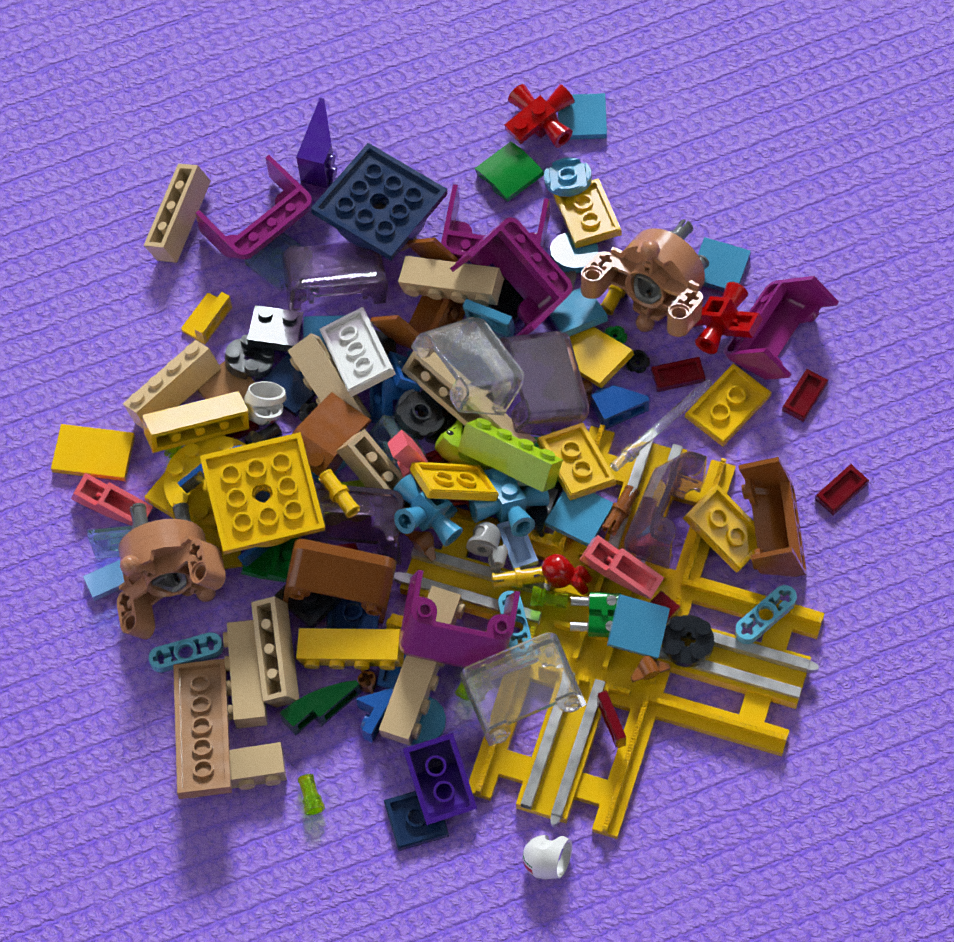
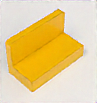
M223 292L218 297L207 293L182 326V332L206 344L232 309L230 296Z

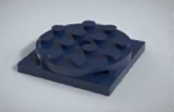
M367 143L312 206L311 214L336 228L352 244L373 250L392 261L409 240H413L421 232L427 218L447 196L448 189L372 144ZM376 204H383L386 206V208L375 209L373 206Z

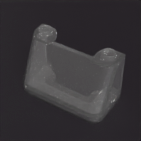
M470 317L420 333L411 346L414 352L422 358L430 357L433 352H436L456 379L450 390V399L458 412L504 416L524 383L522 369L482 318Z
M555 633L541 634L465 667L460 674L489 746L502 743L511 733L510 724L558 704L559 709L564 712H575L587 705L564 649Z

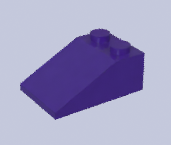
M319 98L296 159L300 182L328 189L330 181H334L337 175V167L334 164L336 156L332 151L324 98Z
M453 733L402 749L426 825L477 809Z

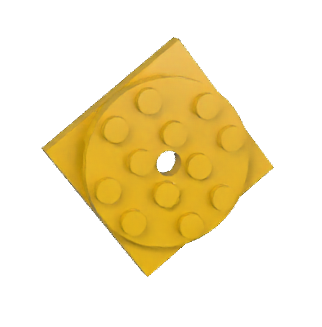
M301 432L200 456L224 555L254 547L276 546L292 538L325 531ZM266 491L270 494V498L265 503L259 502L255 498L258 492Z
M222 435L183 446L171 458L164 474L144 496L145 501L175 519L173 506L178 503H187L191 521L202 528L208 541L222 549L206 481L203 480L189 493H186L179 486L178 482L201 464V455L246 444L237 439Z

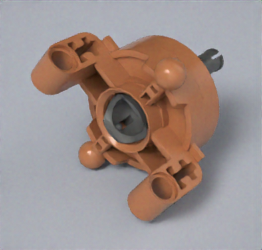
M683 219L672 231L651 228L640 232L623 251L613 247L611 252H599L582 270L581 294L585 298L596 299L611 284L624 289L627 295L634 301L633 310L640 314L635 321L638 330L648 332L653 329L655 325L654 320L660 321L667 316V332L672 336L682 337L688 334L701 318L703 294L700 290L704 285V270L709 266V260L703 255H697L695 250L684 240L693 231V226L689 221L683 226L686 222Z
M136 503L133 504V507L130 506L129 508L133 525L131 526V531L122 538L118 547L120 569L123 573L124 582L118 586L122 592L117 599V610L120 627L125 634L144 640L149 639L155 630L152 605L163 597H171L181 593L187 597L196 594L197 598L202 602H209L216 596V590L220 589L225 582L226 574L221 550L218 546L206 542L205 533L202 528L191 521L187 503H178L173 506L175 519H162L148 522L145 504Z

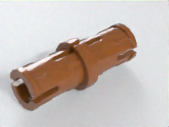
M625 486L618 501L613 503L612 511L601 527L604 532L611 527L608 532L609 535L615 536L623 520L631 514L630 508L640 495L637 489L631 493L634 488L633 486Z

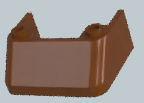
M435 237L414 239L407 242V245L421 258L457 262L459 260ZM422 295L409 323L399 315L372 317L370 322L388 338L393 339L396 344L413 350L430 347L439 356H444L448 352L465 315L464 303H458L446 298L435 300Z
M779 457L738 465L739 471L745 479V484L741 485L743 497L745 500L749 499L752 505L757 541L755 554L751 555L754 570H758L760 574L790 577L807 575L795 489Z
M307 539L295 540L283 601L288 604L289 597L302 600L304 597L310 596L311 592L362 602L361 607L365 609V612L369 615L379 616L378 623L383 624L397 562L393 558Z

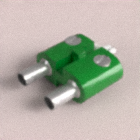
M590 592L589 597H571V606L589 607V622H570V631L588 632V637H609L617 599L621 593Z

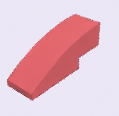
M400 430L387 443L393 458L398 461L397 464L403 477L412 474L409 470L412 462L428 463L419 446L403 430Z
M87 473L84 474L71 497L72 500L87 508L130 526L133 525L129 510L130 506L133 507V504L136 503L145 504L147 517L153 508L152 505L109 482L107 485Z
M599 535L591 540L579 559L606 578L647 599L652 598L664 579L663 576L623 548L618 550Z

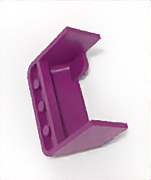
M270 155L265 157L269 177L283 191L275 198V206L241 233L225 236L200 210L195 212L200 232L228 258L249 259L312 208L310 193Z
M453 184L441 243L453 255L461 258L486 235L473 234L469 224L456 221L460 196L458 185ZM544 198L538 233L530 232L543 249L550 218V205L547 198Z
M512 217L506 218L450 268L454 272L469 260L473 265L489 266L493 263L500 269L503 276L524 299L518 305L517 313L526 326L512 339L514 343L534 331L572 292L570 279L521 222Z
M815 276L775 280L765 287L749 311L760 313L763 319L753 338L732 336L723 353L730 361L765 380L790 378L792 374L783 366V362L777 358L800 323L814 321L818 317L821 307L837 306L839 301Z
M418 570L410 578L399 637L400 650L410 657L486 673L498 669L503 661L514 631L520 592L514 591L506 598L503 614L495 615L488 621L486 632L436 621V604L429 598L419 596L423 570Z

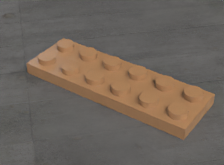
M225 659L175 664L173 669L178 798L184 799L232 793Z

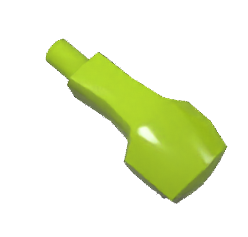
M458 419L451 428L439 436L435 443L434 449L442 458L452 464L480 465L483 471L493 469L457 451L463 433V424Z

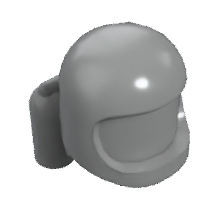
M482 522L474 527L473 536L468 540L466 548L476 555L488 557L490 572L500 573L501 568L504 567L508 549L506 545L499 546L501 533L498 527L489 522Z

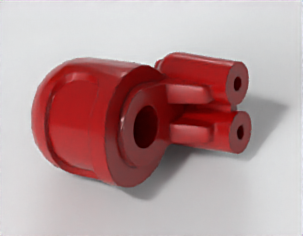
M552 554L543 561L541 569L549 585L554 588H564L571 585L581 595H585L588 592L589 588L586 584L592 581V576L584 566L580 565L574 568L570 561L560 554Z

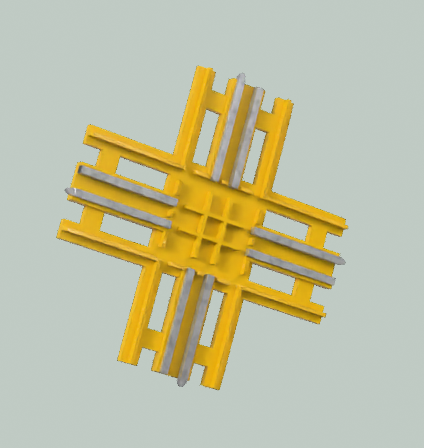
M600 424L599 428L591 426L589 433L615 476L616 484L622 486L619 498L626 485L634 487L631 493L635 489L640 492V495L630 508L631 514L623 520L615 536L609 535L610 527L604 540L618 550L623 548L634 557L641 559V562L664 577L651 599H647L622 587L588 567L585 568L591 574L592 581L586 584L589 590L585 595L579 594L571 585L564 588H554L548 584L546 578L545 583L523 585L522 588L513 586L494 590L492 582L502 581L503 579L493 581L488 563L467 558L469 550H467L466 545L473 536V530L477 524L489 522L497 526L499 521L496 518L488 517L475 523L470 511L456 507L458 511L450 520L463 528L461 535L446 547L443 545L441 550L435 548L436 559L433 562L413 547L412 559L407 573L396 572L394 574V581L401 584L400 593L407 595L410 578L418 570H423L420 597L427 598L431 586L451 591L462 596L463 604H465V613L489 620L493 616L500 614L498 599L503 592H520L534 646V657L529 663L518 664L512 659L509 647H507L500 667L494 671L505 676L469 778L473 796L491 801L499 777L522 784L516 801V809L549 818L551 826L556 827L560 822L567 824L574 800L599 807L592 832L618 839L655 720L782 757L790 730L766 723V716L771 702L796 709L807 673L818 672L819 666L811 661L810 656L789 651L787 647L792 632L817 639L824 613L795 604L792 610L764 633L761 642L755 641L751 644H743L737 640L734 634L711 628L714 634L712 654L707 660L705 659L695 667L687 668L674 664L664 653L661 645L659 658L654 660L669 663L671 669L659 673L652 679H642L632 683L630 678L645 656L607 646L608 637H588V632L570 631V622H589V607L571 606V597H589L590 592L621 593V595L650 602L662 591L680 606V611L675 616L689 615L692 604H696L741 618L767 597L702 578L703 569L711 547L691 526L689 527L676 570L652 563L672 500L695 506L715 484H718L728 494L736 466L726 464V459L721 458L720 462L711 459L705 480L682 475L681 473L687 458V450L683 449V446L676 444L669 448L653 443V429H649L644 437L639 436L631 460L611 455L609 452L615 432L605 430V425ZM535 529L528 534L537 559L544 561L552 554H560L565 556L574 568L580 565L584 566V563L579 559L587 546L557 531H554L553 535L544 532L543 537H540ZM501 538L499 546H503ZM501 568L500 573L512 570ZM780 600V601L775 605V606L777 607V609H778V607H779V604L782 602V600ZM762 609L758 613L759 617L763 620L773 618V613L769 609ZM392 613L390 618L387 619L386 629L401 630L403 616ZM515 622L514 627L520 628L521 632L524 628L523 624ZM691 636L681 639L687 647H690L691 643H695ZM522 639L518 640V652L521 653V656H524L527 650L523 647ZM670 673L745 694L740 713H732L664 693ZM534 683L554 689L532 757L508 749L530 684ZM607 690L615 708L629 711L624 728L626 746L617 749L608 780L583 773L602 717L597 705V695Z

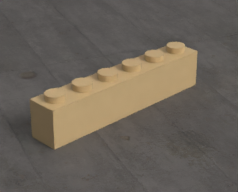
M430 347L412 352L402 371L419 384L423 390L463 425L482 418L490 421L491 425L498 429L502 428L511 431L512 435L519 439H527L534 444L537 440Z
M431 586L427 598L431 599L437 606L436 621L455 625L456 620L462 618L465 610L462 596ZM406 655L379 728L382 737L411 746L413 739H418L422 725L419 724L422 714L426 715L428 713L431 703L428 697L431 690L435 691L437 688L439 667H444L445 664Z

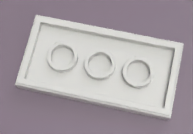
M364 307L319 329L351 397L396 374Z

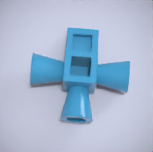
M494 468L485 470V474L499 495L497 501L469 500V510L473 521L478 523L495 514L499 523L509 521L511 533L514 536L522 537L529 534L535 527V521L525 512L526 506H548V490L541 492L531 486L521 490L516 479Z
M412 474L405 476L396 484L393 492L411 504L410 508L399 509L394 516L395 525L402 533L409 534L417 527L422 531L433 527L444 547L453 543L461 535L463 528L450 520L458 509L448 499L427 498Z

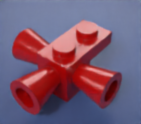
M520 84L512 90L508 97V102L521 109V111L504 126L505 130L520 144L534 133L539 138L547 134L556 148L563 146L569 141L573 131L560 123L556 114L558 111L575 103L572 94L566 87L559 84L547 101L541 95L534 99L525 84Z
M728 282L725 286L723 297L710 296L705 306H702L701 318L694 327L706 325L704 331L695 339L696 346L703 352L708 354L717 353L722 335L753 338L763 320L760 313L737 310L739 305L748 297V291L741 284Z

